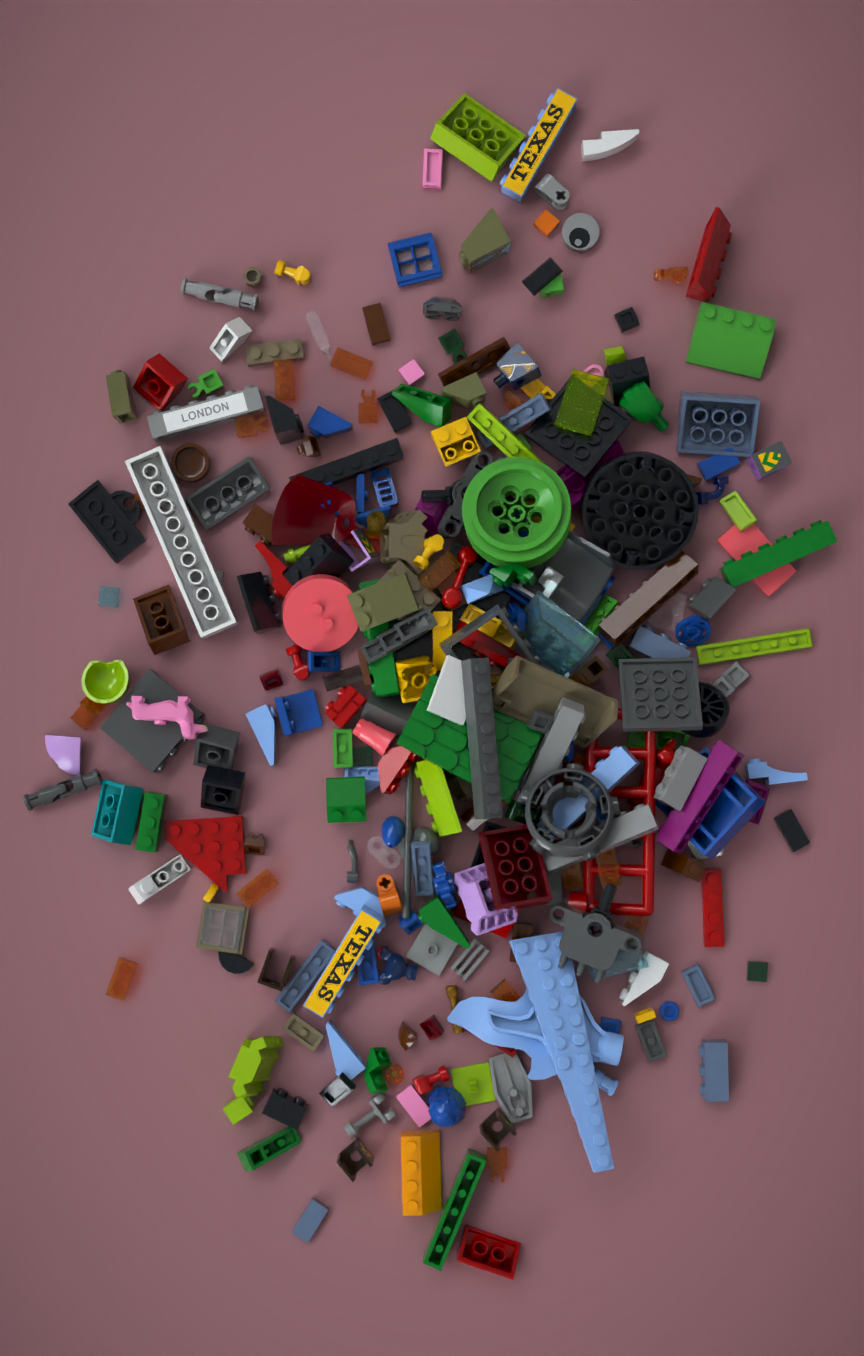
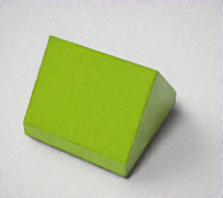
M622 346L603 350L606 367L607 365L626 361L625 351Z

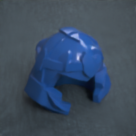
M438 1086L430 1092L429 1100L426 1103L430 1106L428 1112L434 1124L441 1126V1128L458 1124L465 1118L466 1102L454 1087Z

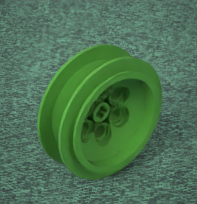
M510 457L489 464L475 475L468 485L463 498L462 517L469 542L482 558L498 567L519 563L528 569L546 562L563 546L571 525V502L564 482L550 467L534 459ZM511 495L516 497V499L513 502H508L506 500V498ZM527 499H533L535 500V503L532 505H527L525 501ZM496 510L503 511L501 516L493 515ZM519 514L520 518L516 519L514 515ZM535 516L542 518L538 523L531 521V519ZM506 527L509 529V532L502 534L499 532L500 529ZM521 531L529 533L526 537H520L518 534Z

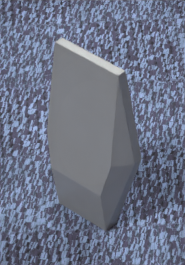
M506 1053L490 1057L489 1064L494 1096L511 1124L532 1118L531 1082L517 1053L513 1058Z

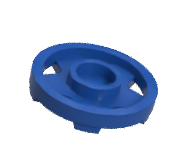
M692 615L680 623L678 622L675 629L678 642L687 646H697L704 643L712 632L709 621L698 615Z

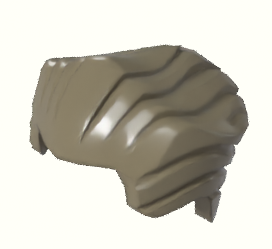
M454 774L446 777L451 790L459 802H466L473 798L472 784Z

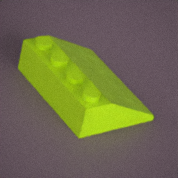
M464 93L436 122L430 139L492 182L503 170L526 135Z
M427 760L416 762L417 767L413 768L416 777H421L423 785L419 787L422 796H427L429 802L425 805L428 815L432 814L434 822H431L434 833H439V836L462 832L442 768Z

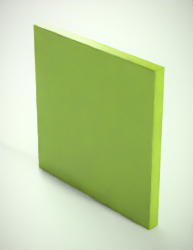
M489 1062L451 1069L454 1088L464 1098L465 1106L496 1100Z

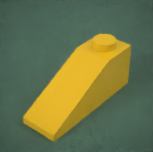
M433 611V617L438 624L433 628V663L437 666V671H441L446 658V654L441 649L439 643L452 635V611Z

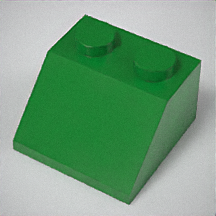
M365 776L326 778L328 823L366 822Z

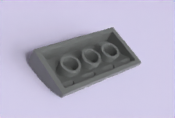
M248 456L186 496L185 499L205 529L208 530L268 491L270 487Z

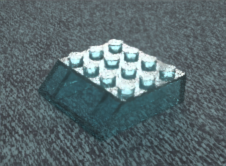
M539 590L523 610L527 614L528 622L525 625V631L521 632V639H527L532 647L529 651L537 654L543 664L549 665L554 669L555 673L566 678L580 666L601 641Z

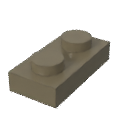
M296 1013L291 1015L282 1030L313 1052L325 1036L324 1033Z

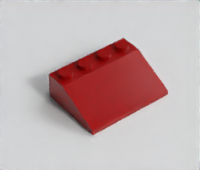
M715 207L706 224L685 296L706 303L710 297L714 298L717 289L714 283L716 279L719 280L722 271L719 268L720 262H724L727 254L724 248L726 243H730L732 232H729L731 224L719 207Z

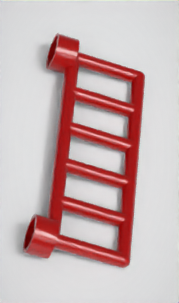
M618 708L617 720H622L621 708ZM645 731V748L626 747L636 759H644V787L616 786L609 794L611 797L617 796V798H644V804L651 807L655 817L656 799L653 797L656 790L657 731ZM596 738L586 747L585 771L591 774L596 769L594 766L597 764V758L607 759L610 756L609 752L614 747H597ZM655 831L641 836L643 838V865L596 863V857L589 861L584 860L583 892L571 891L568 905L585 912H590L594 909L595 905H599V902H595V875L643 877L642 904L612 903L609 911H612L611 915L651 916L654 913Z

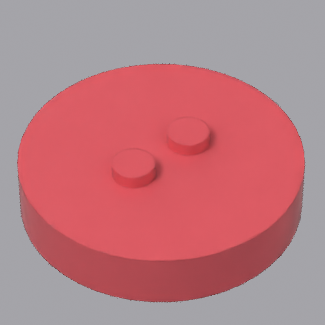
M327 574L307 576L295 583L286 594L282 606L283 623L289 637L300 647L313 652H328L345 645L358 628V623L347 595L354 593L351 587L343 580Z

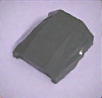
M434 296L423 303V314L428 319H440V315H444L445 320L458 321L459 317H461L462 306L454 298Z

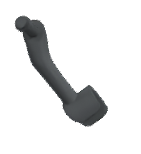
M349 840L347 850L352 858V871H347V883H357L358 856L353 841Z

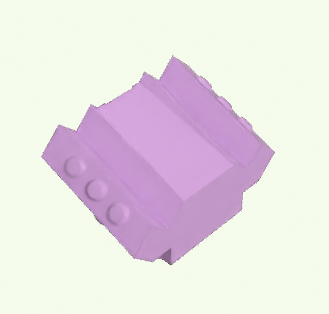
M485 863L455 873L454 883L459 887L458 895L465 907L466 918L471 922V931L478 936L517 922L518 913L516 909L495 910Z

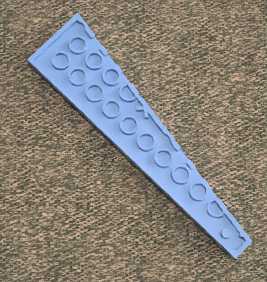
M564 931L510 940L509 943L521 970L523 981L529 992V998L533 1003L537 1020L541 1025V1031L556 1072L564 1088V1094L568 1099L571 1113L576 1121L592 1171L596 1173L614 1169L572 959L568 957L564 968H558L559 959L562 954L559 945Z

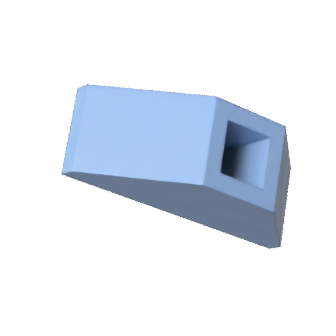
M359 887L335 895L336 904L344 909L346 907L353 910L352 913L356 916L364 905L384 916L382 923L384 924L383 928L385 927L386 919L377 894L365 887Z

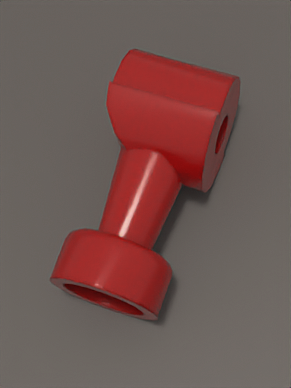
M294 645L285 649L287 655L292 656L293 675L299 680H306L309 677V667L301 659L299 654L302 651L301 647Z
M445 1065L439 1067V1072L429 1076L421 1074L412 1079L419 1095L433 1089V1084L441 1079L443 1082L450 1080Z

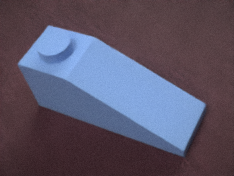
M265 704L245 715L270 766L276 764V720L274 717L277 714L273 706L269 707L268 704Z
M329 1020L326 1023V1030L334 1065L337 1070L335 1073L339 1076L343 1072L352 1080L366 1068V1063Z

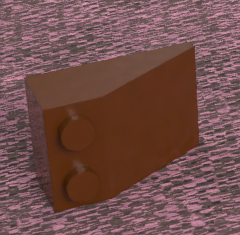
M169 585L133 598L147 642L154 655L190 642Z

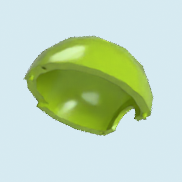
M113 660V662L91 661L83 671L81 679L82 689L86 696L96 703H114L121 699L129 688V670L122 660Z

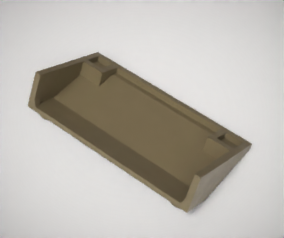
M516 656L506 666L492 690L493 709L527 724L535 708L553 713L554 715L562 697L583 704L586 718L583 724H579L577 728L579 730L578 735L574 741V744L582 748L589 746L617 720L618 700L519 656Z

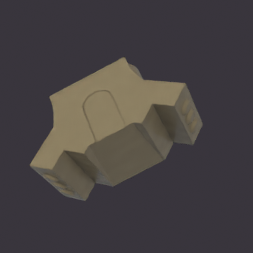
M421 510L394 514L387 521V524L382 525L380 528V562L387 563L388 571L398 560L415 575H419L424 571L413 563L416 556H421L425 550V533L428 531L422 525L428 517Z

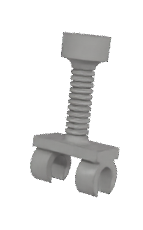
M376 1094L369 1099L373 1111L363 1116L357 1122H348L343 1126L351 1139L358 1135L360 1127L370 1122L376 1116H379L385 1124L397 1115L393 1107L385 1113H382L377 1105L385 1099L383 1094Z

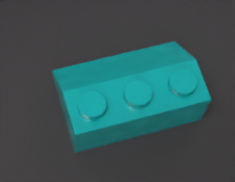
M103 779L91 836L111 843L131 845L136 820L138 819L140 802L143 797V788Z

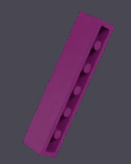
M721 740L715 743L681 811L671 810L668 820L660 827L655 839L673 852L681 854L745 755Z

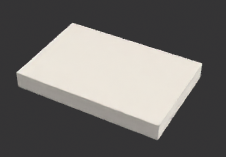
M447 655L426 711L459 725H464L466 711L461 660Z

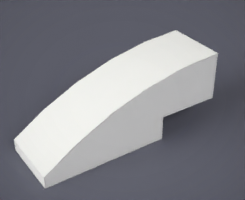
M639 129L603 131L599 139L583 140L581 146L582 162L602 159L620 152L638 139Z

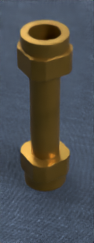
M457 985L446 986V993L450 999L452 1011L458 1004L457 996L459 994ZM452 1023L453 1033L465 1032V1028Z

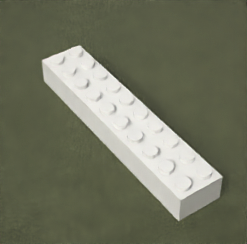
M159 446L126 460L127 468L200 637L205 639L239 624L163 448Z

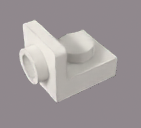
M549 566L538 580L543 585L542 587L545 588L541 595L547 599L553 594L564 576Z

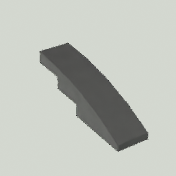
M427 608L377 635V638L360 646V649L370 665L422 636L438 624L430 609Z

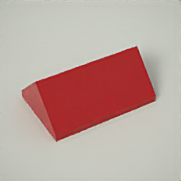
M466 1225L456 1252L457 1261L513 1280L521 1243Z

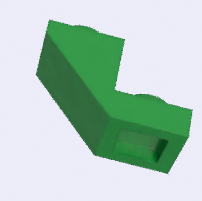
M519 563L492 568L489 571L493 578L492 581L500 587L504 585L509 588L516 578L523 584L529 583L532 586L537 581L535 574Z
M372 1047L369 1051L364 1078L371 1094H383L388 1091L382 1072L390 1067L392 1063L385 1047Z

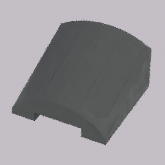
M569 531L563 546L553 557L538 566L528 568L537 578L533 586L529 583L523 584L517 578L510 586L562 623L574 629L593 607L606 587L616 566L610 553ZM549 566L564 576L553 594L547 599L541 595L545 588L542 587L543 585L538 580Z

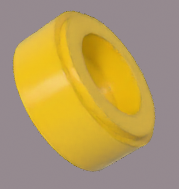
M212 883L202 899L210 902L219 886Z

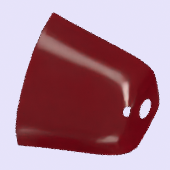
M302 475L292 478L285 486L275 509L271 530L272 545H311L320 535L327 533L337 542L345 540L351 534V531L354 530L355 502L353 498L344 491ZM336 511H339L338 517L334 516ZM346 517L350 520L348 529L343 527V521Z

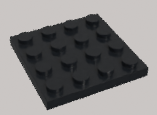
M572 375L550 401L551 410L538 417L525 432V436L583 479H586L633 422V418Z

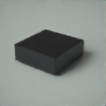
M633 307L614 315L621 333L640 324Z

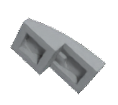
M736 660L711 685L718 688L728 697L750 674Z

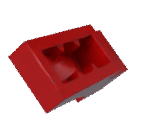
M259 541L255 547L263 555L271 570L273 577L271 585L274 587L272 591L279 598L282 596L285 598L292 587V584L283 576L289 569Z

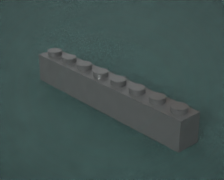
M489 658L467 659L461 661L474 817L475 819L503 818Z

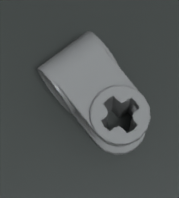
M546 174L534 187L535 192L553 206L554 209L559 211L566 209L569 203V191L552 175Z

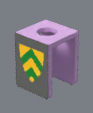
M362 528L351 531L367 556L362 562L359 563L344 540L338 542L354 560L349 567L351 572L362 569L380 556Z

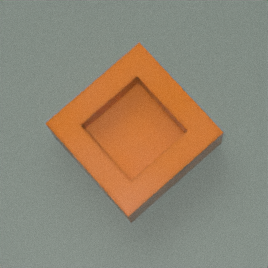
M545 209L533 223V226L548 237L560 224V221Z

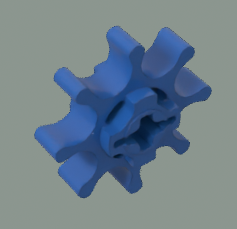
M444 861L436 863L432 866L436 876L433 877L436 893L439 898L444 900L446 910L456 907L458 903L454 895L457 893L454 878L450 872L446 871Z

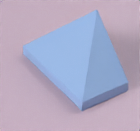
M491 574L461 585V590L467 604L501 592L503 588L492 581Z
M353 766L345 768L344 777L365 776L366 794L380 785L378 767Z

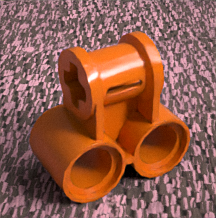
M387 874L379 876L376 885L384 915L387 916L403 911L401 898L392 877ZM385 881L388 882V888H384Z

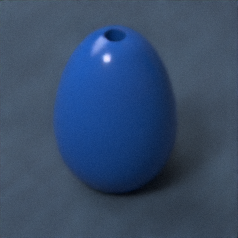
M388 817L382 824V839L386 846L394 848L403 838L404 823L399 817Z

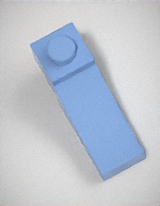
M760 758L749 759V763L744 764L746 779L765 777V784L768 785L808 780L807 772L791 773L780 771L767 766V762H761Z

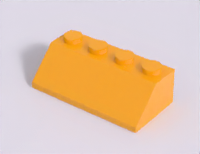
M440 1130L401 1131L403 1216L425 1215L441 1210Z

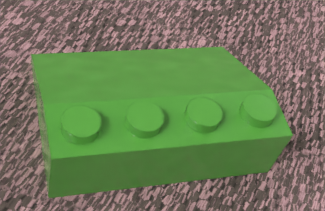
M702 302L698 307L686 363L760 380L777 319Z

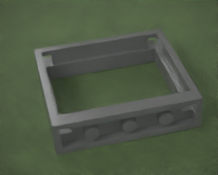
M498 604L439 643L446 656L450 655L459 659L452 646L498 615L528 660L539 666L542 663L537 654L532 655L529 651L532 647L527 639L522 640L518 635L521 631L516 623L511 624L508 620L511 616L505 607L501 609Z

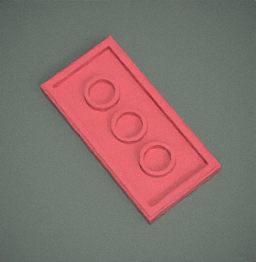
M734 524L716 540L735 561L742 559L740 555L748 551H752V554L758 552V547L769 543L770 546L773 545L755 524L742 532ZM788 563L752 579V581L769 597L797 571Z

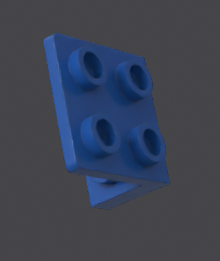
M311 689L274 699L284 736L323 726L314 690Z

